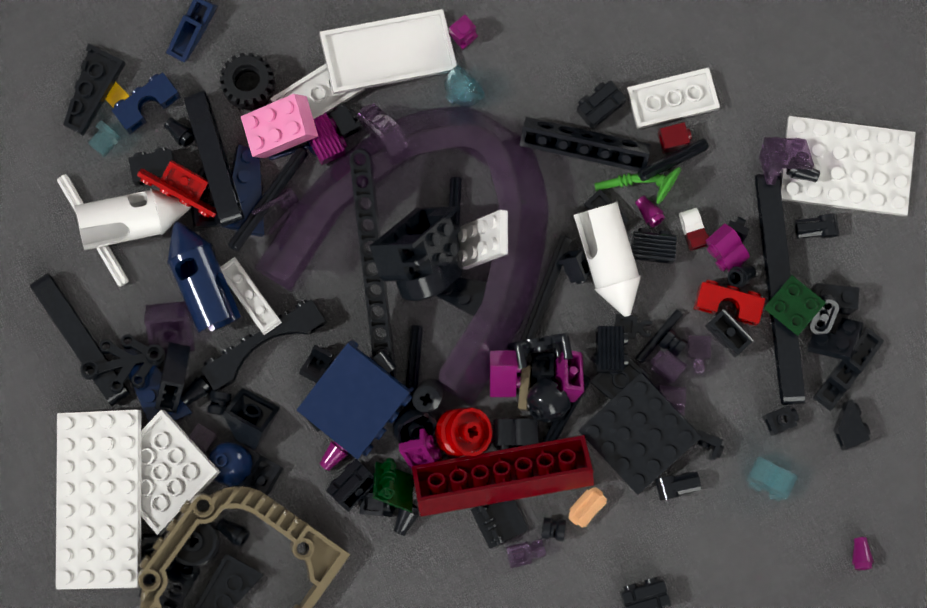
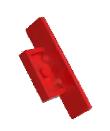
M171 160L161 178L143 168L138 172L137 176L141 178V182L152 186V184L160 188L159 191L161 193L179 198V202L187 207L192 205L199 209L198 212L203 216L215 217L217 214L215 207L200 200L208 185V180Z

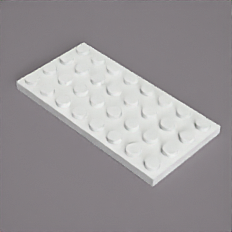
M141 410L57 413L56 589L141 588L138 583V574L141 570V567H139L141 563Z

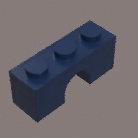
M163 72L153 75L148 80L149 83L134 89L130 97L125 100H119L111 110L130 135L147 123L141 114L142 106L146 102L156 101L163 109H166L181 98L178 91Z

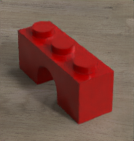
M706 280V282H702L699 285L693 309L714 315L718 311L720 302L729 301L735 305L737 310L735 321L753 326L759 324L765 303V298L760 297L761 294L752 291L743 293L734 286L721 287L718 286V282Z

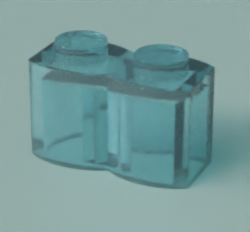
M758 456L745 481L749 483L748 487L758 492L762 489L769 493V498L780 502L781 499L787 500L798 476Z

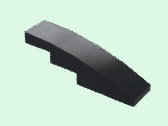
M866 328L860 335L851 362L841 359L813 398L831 411L858 375L863 372L884 340L869 328Z

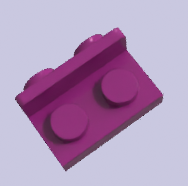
M425 428L420 429V439L399 444V452L411 470L412 466L438 462L442 459L440 448L435 446L433 437L428 435Z

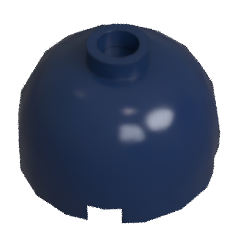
M221 443L213 448L208 456V459L220 471L214 480L221 485L237 486L251 473L252 457L238 443Z

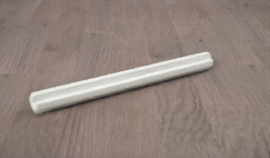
M66 174L60 176L57 182L75 211L74 206L84 204L70 178ZM109 245L96 248L117 285L121 287L127 284L129 279Z

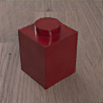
M685 122L660 128L657 133L663 153L682 149L688 146L690 140H692L690 128H686Z

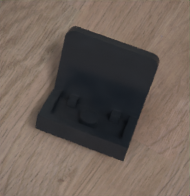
M174 558L165 570L168 577L167 586L159 597L162 608H183L184 600L200 574L198 567L184 565ZM148 573L143 582L152 584L156 577Z

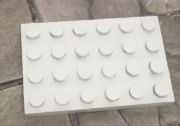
M789 116L787 118L780 183L782 201L907 216L916 132ZM792 158H799L813 168L820 170L817 182L790 178V175L786 174L790 160Z

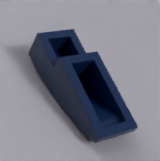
M193 0L187 14L183 15L166 53L186 63L208 27L218 5L208 0Z

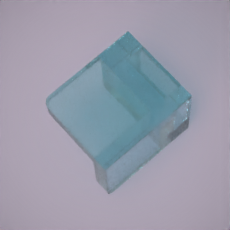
M101 120L95 126L99 131L88 144L105 157L121 138Z

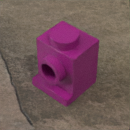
M465 14L449 27L450 37L462 50L478 38L476 26Z

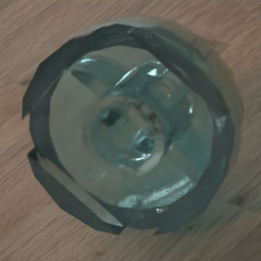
M456 65L445 78L444 88L448 93L445 97L452 105L457 103L461 107H471L485 97V92L474 78L471 79L467 75L468 72L459 65Z

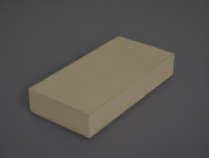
M531 366L521 369L518 408L521 411H529L526 397L531 388Z

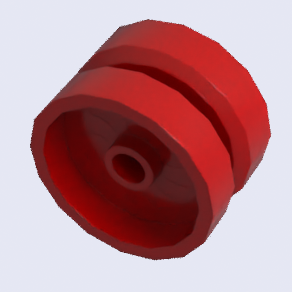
M451 409L442 414L437 422L436 440L441 450L448 455L455 457L480 455L488 448L491 442V422L487 415L479 409Z

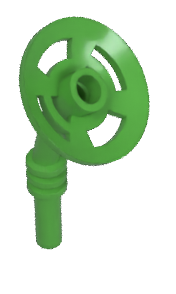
M677 167L667 176L658 174L646 181H641L638 174L627 173V175H618V178L597 182L594 185L596 191H598L599 189L605 190L617 186L622 188L624 185H633V183H656L659 187L656 203L660 204L674 185L682 168Z

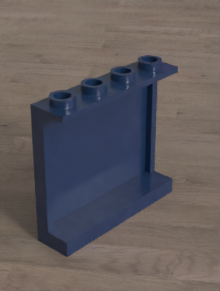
M351 340L345 345L296 410L358 460L362 455L366 457L374 448L371 445L375 438L380 440L387 430L384 427L388 422L392 424L400 413L397 410L400 406L403 405L405 407L413 398L410 394L414 388L408 389L359 350L357 342Z

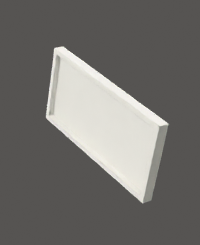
M443 9L326 30L319 33L333 95L455 72L458 69Z

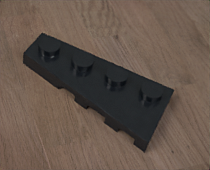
M89 43L86 49V58L81 65L80 78L76 81V91L73 99L70 101L63 124L66 128L82 136L85 135L126 64L123 60Z

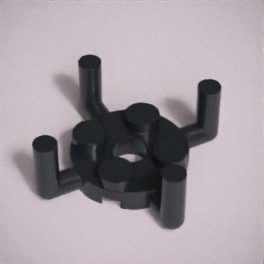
M567 333L513 342L507 346L508 351L516 352L518 368L527 367L526 353L552 348L554 349L555 359L562 352L564 360L573 358Z

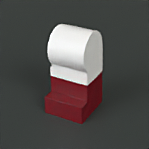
M693 208L680 212L679 217L689 251L708 246L706 239L709 238V235L705 231L698 209Z

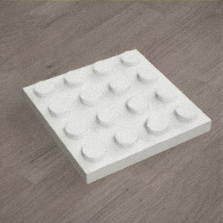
M160 410L141 430V517L157 535H162L173 518L177 519L182 512L179 510L186 500L191 501L196 494L201 493L220 473L217 467L165 410Z

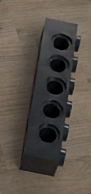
M526 117L519 146L638 172L647 166L651 144Z

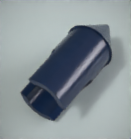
M176 222L173 224L167 265H170L198 333L206 328H209L210 332L233 323L241 315L213 252V245L182 223Z

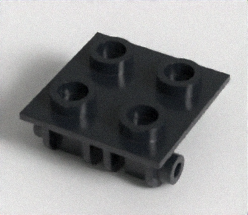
M515 500L478 506L471 509L489 549L529 530Z

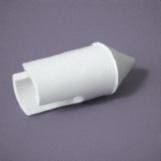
M150 188V190L75 205L74 208L83 248L88 250L159 234L162 236L191 206L187 207L181 204L179 198L175 196H167L158 190Z
M618 202L575 214V222L595 285L594 290L624 317L630 316L641 275L638 273Z

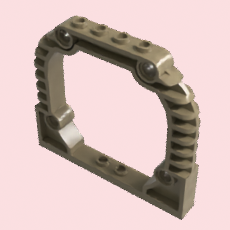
M233 486L220 489L211 495L199 493L191 501L186 500L179 510L182 512L177 520L174 518L171 520L166 528L168 533L164 538H158L152 547L155 551L150 557L146 555L140 563L139 567H141V570L138 574V583L142 589L140 607L162 608L159 597L167 586L168 577L165 570L198 524H207L214 521L222 510L226 508L248 511L291 540V552L296 558L305 561L308 579L314 584L299 605L296 604L293 608H313L350 554L259 490L244 486ZM202 499L209 502L208 508L204 511L197 509V503ZM306 542L308 544L307 550L303 553L297 552L298 544ZM148 573L156 577L152 584L143 582V577Z

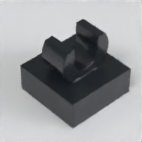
M738 216L736 222L730 220L728 226L736 231L743 243L750 229L744 227L746 220Z

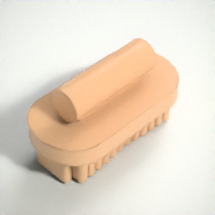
M596 487L587 489L569 509V520L581 528L586 527L595 514L607 504V498L603 495V492Z

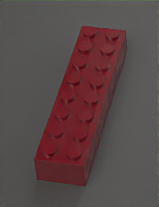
M584 435L487 452L476 456H465L412 466L420 517L594 485L593 468Z

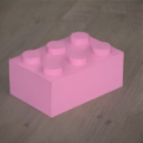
M292 94L241 116L252 157L267 158L318 137L307 96Z

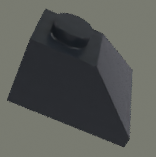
M242 388L224 411L223 417L235 439L256 450L265 438L280 407Z

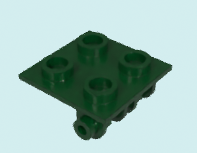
M791 275L779 291L770 299L764 309L798 336L826 302Z
M387 458L383 464L376 461L373 498L412 512L413 475L395 469L397 464L393 458Z

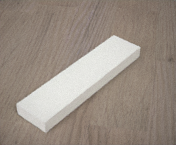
M235 257L220 267L227 284L264 335L282 323Z

